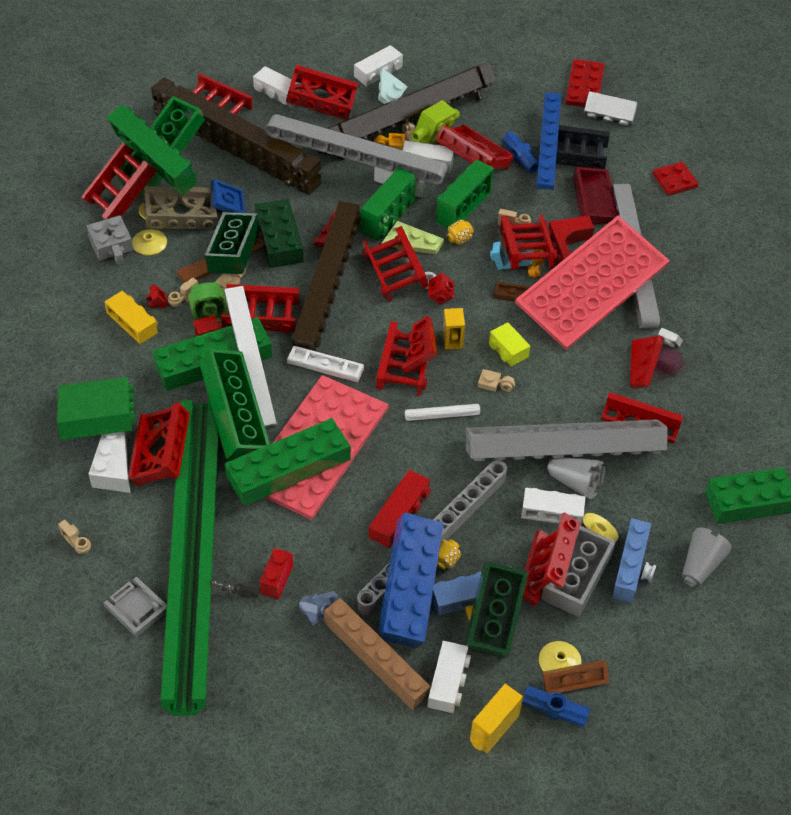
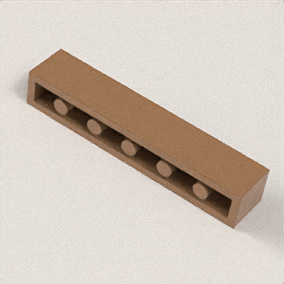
M341 598L324 610L323 622L412 710L428 697L430 685Z

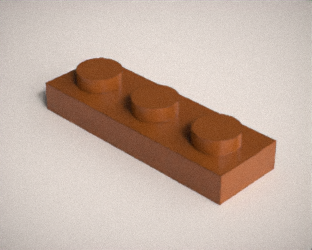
M605 660L542 672L544 692L550 694L609 683L607 662Z

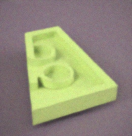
M397 221L382 242L394 239L397 236L395 228L400 226L403 227L415 252L437 254L444 243V239ZM396 245L393 247H396L397 250H401L402 245Z

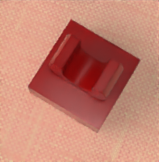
M156 284L149 287L150 294L146 296V299L150 301L148 306L152 309L160 306L162 309L168 307L169 303L166 292Z

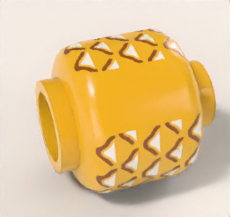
M458 220L448 227L447 238L451 243L460 246L472 239L474 230L468 221Z
M452 539L448 541L441 540L437 567L442 570L454 567L461 557V552L458 549L460 545Z

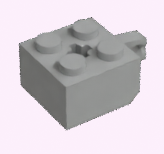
M121 216L86 225L89 240L99 261L114 257L118 264L124 262V253L134 251L132 239Z

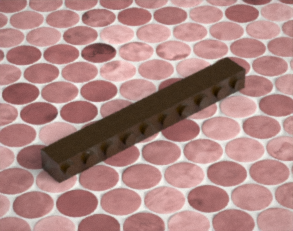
M343 201L338 203L292 338L293 346L316 351V348H319L321 345L322 337L320 336L321 333L325 332L326 318L329 319L331 314L330 305L335 302L336 294L334 293L335 290H339V278L344 275V263L348 262V251L353 247L354 239L352 238L353 235H357V223L361 222L359 204Z

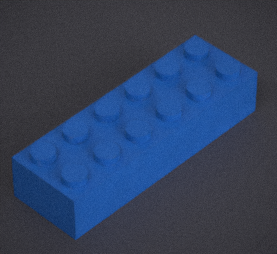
M405 512L397 520L377 632L383 640L413 648H418L425 642L444 523Z

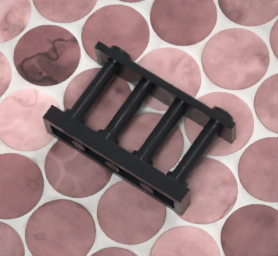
M559 125L558 142H563L562 151L557 150L556 164L605 169L607 156H602L603 147L608 148L610 132ZM570 143L580 144L579 153L569 152ZM586 145L596 146L595 155L585 154Z

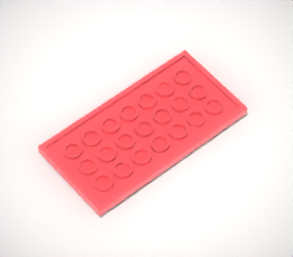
M617 216L515 300V303L565 350H568L664 269L670 260L621 217Z
M322 375L274 442L333 418L351 446V460L264 498L312 520L388 410L389 404Z

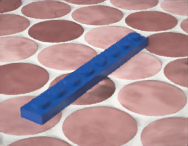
M545 92L537 189H554L561 94Z

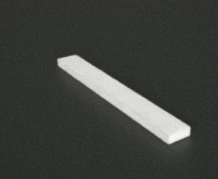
M239 286L225 289L224 292L238 351L243 352L265 428L276 426V419L244 288Z

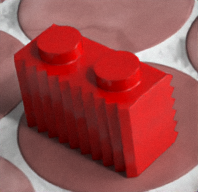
M277 548L273 549L267 566H265L266 569L262 573L263 576L259 580L262 595L280 599L293 568V554L291 552Z

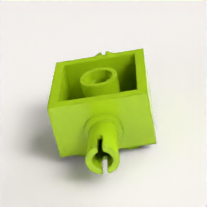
M443 100L422 111L416 128L411 134L412 140L436 145L438 143L436 138L441 126L446 125L451 128L455 120L460 116L459 111L453 109Z

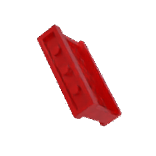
M296 65L286 102L347 120L352 110L358 83ZM312 90H325L331 97H318Z
M462 124L461 127L451 128L442 125L436 138L437 142L472 164L479 160L494 169L503 168L507 170L514 157L513 154L465 124Z
M179 402L173 404L171 408L150 414H140L128 471V478L138 487L143 486L145 483L168 477L172 479L179 477L190 413ZM162 435L166 439V443L158 451L157 455L154 456L150 452V448Z

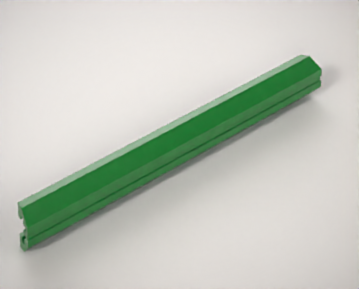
M181 400V405L190 413L180 473L175 483L161 688V707L173 716H195L206 706L219 432L210 400H208V404H195L193 400Z

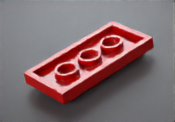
M573 59L566 105L585 107L589 91L600 94L605 63Z

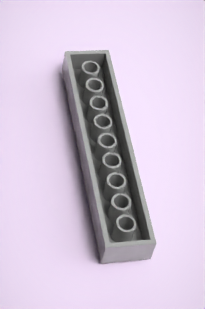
M659 420L466 428V451L474 461H485V458L505 460V457H513V459L520 460L525 459V456L541 459L544 458V455L562 458L566 454H571L573 457H582L583 454L589 453L592 456H602L603 453L622 455V452L642 454V451L657 454L661 453V450H667V426Z

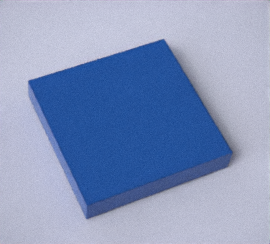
M215 179L210 182L214 208L224 212L246 213L243 190Z

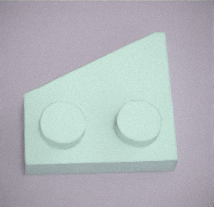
M382 68L379 72L380 92L378 100L386 104L398 99L408 86Z

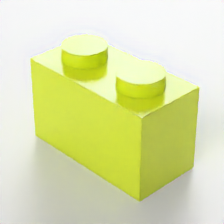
M508 322L490 331V347L500 354L501 359L511 367L529 357L530 345Z

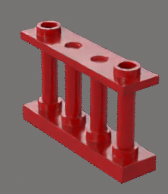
M201 73L197 75L198 86L192 91L193 93L198 95L205 89L210 92L205 97L209 101L216 95L223 97L217 104L222 108L230 101L236 103L229 111L235 115L243 107L249 110L253 109L252 96Z
M125 143L118 147L81 196L82 199L90 204L96 202L105 210L102 215L104 219L116 216L122 217L144 189V186L147 185L157 172V169L146 161H143L141 164L131 156L134 150ZM126 161L137 169L131 178L121 170ZM115 175L119 176L126 183L121 191L110 183ZM105 188L116 197L110 205L100 197Z
M539 214L538 223L513 224L510 223L508 216H501L500 232L511 270L518 269L519 262H522V260L548 259L550 267H554V260H557V250L553 248L547 230V221H544L542 214ZM538 230L539 232L516 234L513 231ZM537 239H541V241H542V242H531V243H518V242H516V241H519V240H537ZM533 249L545 250V252L521 253V251H519Z
M402 226L395 228L397 236L394 239L375 247L369 248L367 242L363 241L365 249L362 252L364 257L370 260L381 283V287H379L383 297L387 296L389 302H392L391 292L412 283H420L422 289L428 287L426 274ZM396 245H402L401 251L375 261L374 254ZM402 257L404 259L408 258L407 263L381 273L378 268ZM407 270H414L415 272L413 276L389 286L384 281Z
M226 285V289L243 286L246 300L249 302L251 319L258 317L265 331L295 332L296 321L295 318H291L292 306L299 305V288ZM256 303H267L265 316H254ZM274 304H285L284 318L273 317ZM230 313L222 314V328L231 326Z
M390 322L376 377V389L384 390L385 383L389 384V382L417 386V396H421L422 389L426 390L427 386L425 375L429 361L411 370L420 372L419 379L390 375V372H388L392 368L402 369L403 364L406 363L394 360L392 355H396V353L405 355L406 350L410 349L395 344L396 341H409L410 338L409 333H403L401 330H398V322Z
M565 512L561 515L556 531L550 535L542 530H538L535 533L524 570L528 572L522 598L533 607L539 603L542 589L548 584L553 583L559 588L564 587L581 524Z

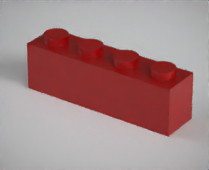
M409 469L369 526V538L390 548L394 541L397 520L404 512L412 515L413 513L417 514L421 508L422 500L429 497L431 493L430 479Z

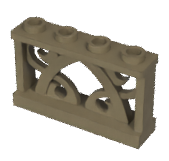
M144 186L143 199L146 228L216 229L218 217L216 208L212 204L211 188L192 187L182 196L173 187ZM175 204H184L186 207L191 208V210L185 214H178L170 208Z

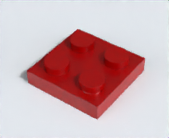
M683 161L653 169V176L668 196L698 188L699 183Z

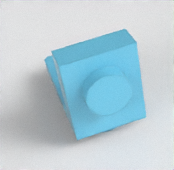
M501 242L493 243V249L490 251L491 260L495 261L498 270L510 269L508 256L505 255ZM530 250V251H525V252H521V253H530V252H532V250ZM522 260V262H519V266L532 264V260Z

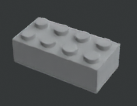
M580 526L564 587L559 588L553 583L548 584L543 588L541 600L580 617L613 554L616 541Z

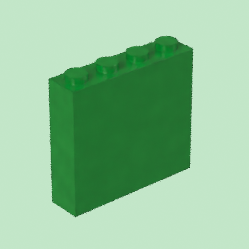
M128 377L59 385L57 426L60 440L132 431V423H136L133 383L129 384Z

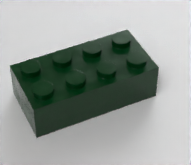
M289 199L255 204V213H257L260 234L269 268L304 262L303 245Z
M222 213L204 255L208 273L243 274L260 232L257 213Z
M489 561L483 565L464 642L468 649L504 659L509 656L528 572Z

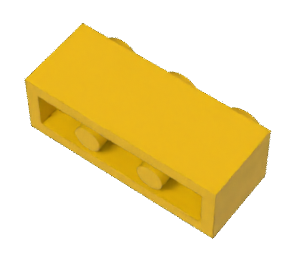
M121 291L105 301L107 314L139 344L158 333L156 319L148 315L141 305L136 304L132 296Z

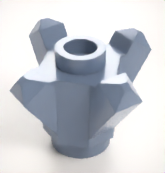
M331 591L320 595L315 593L304 596L300 600L299 608L308 616L314 626L320 622L319 619L324 621V610L331 606V603L337 601L338 595Z

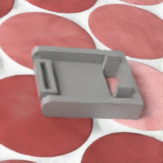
M135 577L133 583L137 588L128 582L110 596L114 606L108 600L103 602V604L137 638L167 613V605L138 577ZM152 610L155 611V613L148 617L144 622H140V620L143 617H145L148 613H150Z

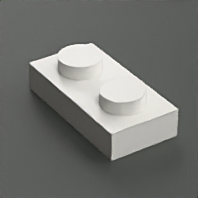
M661 328L659 335L664 338V344L673 348L675 345L680 347L683 340L679 335L664 328Z

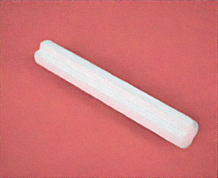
M479 404L408 409L405 410L406 421L479 415L480 406Z

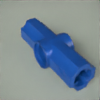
M512 131L507 132L502 138V142L510 150V153L514 155L513 160L520 162L528 173L537 172L539 161L532 154L530 145L523 143Z
M527 686L522 700V705L543 712L550 719H562L583 728L591 709L566 700L565 696L561 693L550 694L531 686ZM555 704L558 705L560 708L557 709L552 707L551 705Z

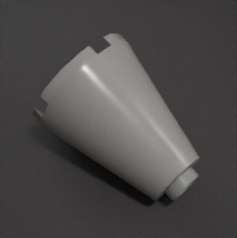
M554 458L549 461L547 467L550 476L588 499H593L597 495L594 491L596 487L601 488L605 474V467L601 466L604 462L599 460Z
M696 528L692 534L682 572L684 583L691 587L700 586L728 556L732 548L727 539L720 534L717 537L712 535V530Z

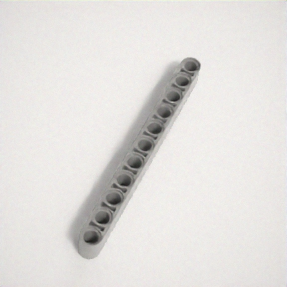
M273 115L265 129L269 136L391 172L401 168L416 175V179L433 184H441L447 172V165L441 161L281 115Z
M612 184L618 216L641 235L631 185ZM649 280L632 295L640 329L659 328L660 316L652 280Z
M496 460L491 462L433 519L444 523L441 540H447L505 482L507 466L503 461ZM390 562L358 593L357 609L360 614L365 616L371 615L383 604Z

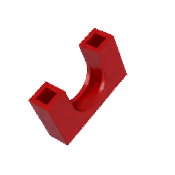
M590 216L549 222L547 230L553 248L557 250V264L572 254L567 245L573 242L589 240L593 236L594 225Z

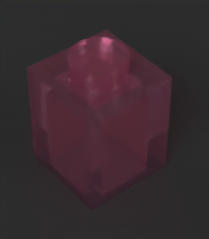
M662 346L654 370L675 377L676 372H681L684 364V361L681 360L683 353Z

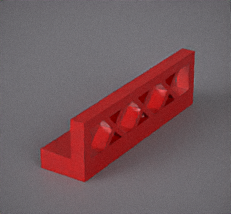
M609 392L606 406L601 416V420L606 422L626 421L625 418L633 417L636 421L659 420L667 426V429L674 431L673 436L667 435V442L675 443L683 419V415ZM608 410L617 412L618 416L614 418L607 416Z

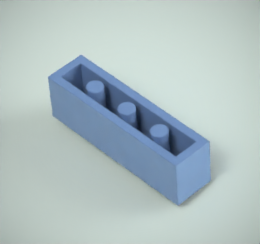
M631 518L612 598L629 603L633 602L651 523Z
M481 572L467 577L460 576L454 580L435 583L432 601L437 616L465 610L466 606L474 605Z

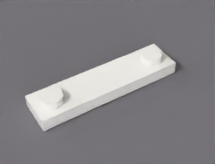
M293 346L287 358L288 364L354 382L359 381L364 370V364Z

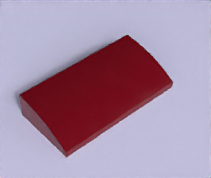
M576 167L573 174V182L580 217L590 216L593 224L611 222L618 216L609 170Z

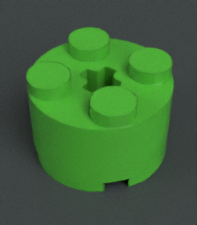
M212 282L192 286L188 301L193 318L197 320L215 315L217 322H220L221 315L228 314V305L224 290L220 287L219 283Z

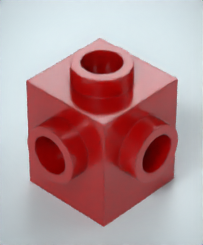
M444 273L429 279L428 297L439 305L454 298V281Z

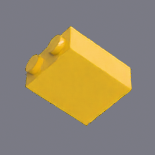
M504 684L472 721L470 741L477 750H483L488 753L519 717L523 696L507 684Z

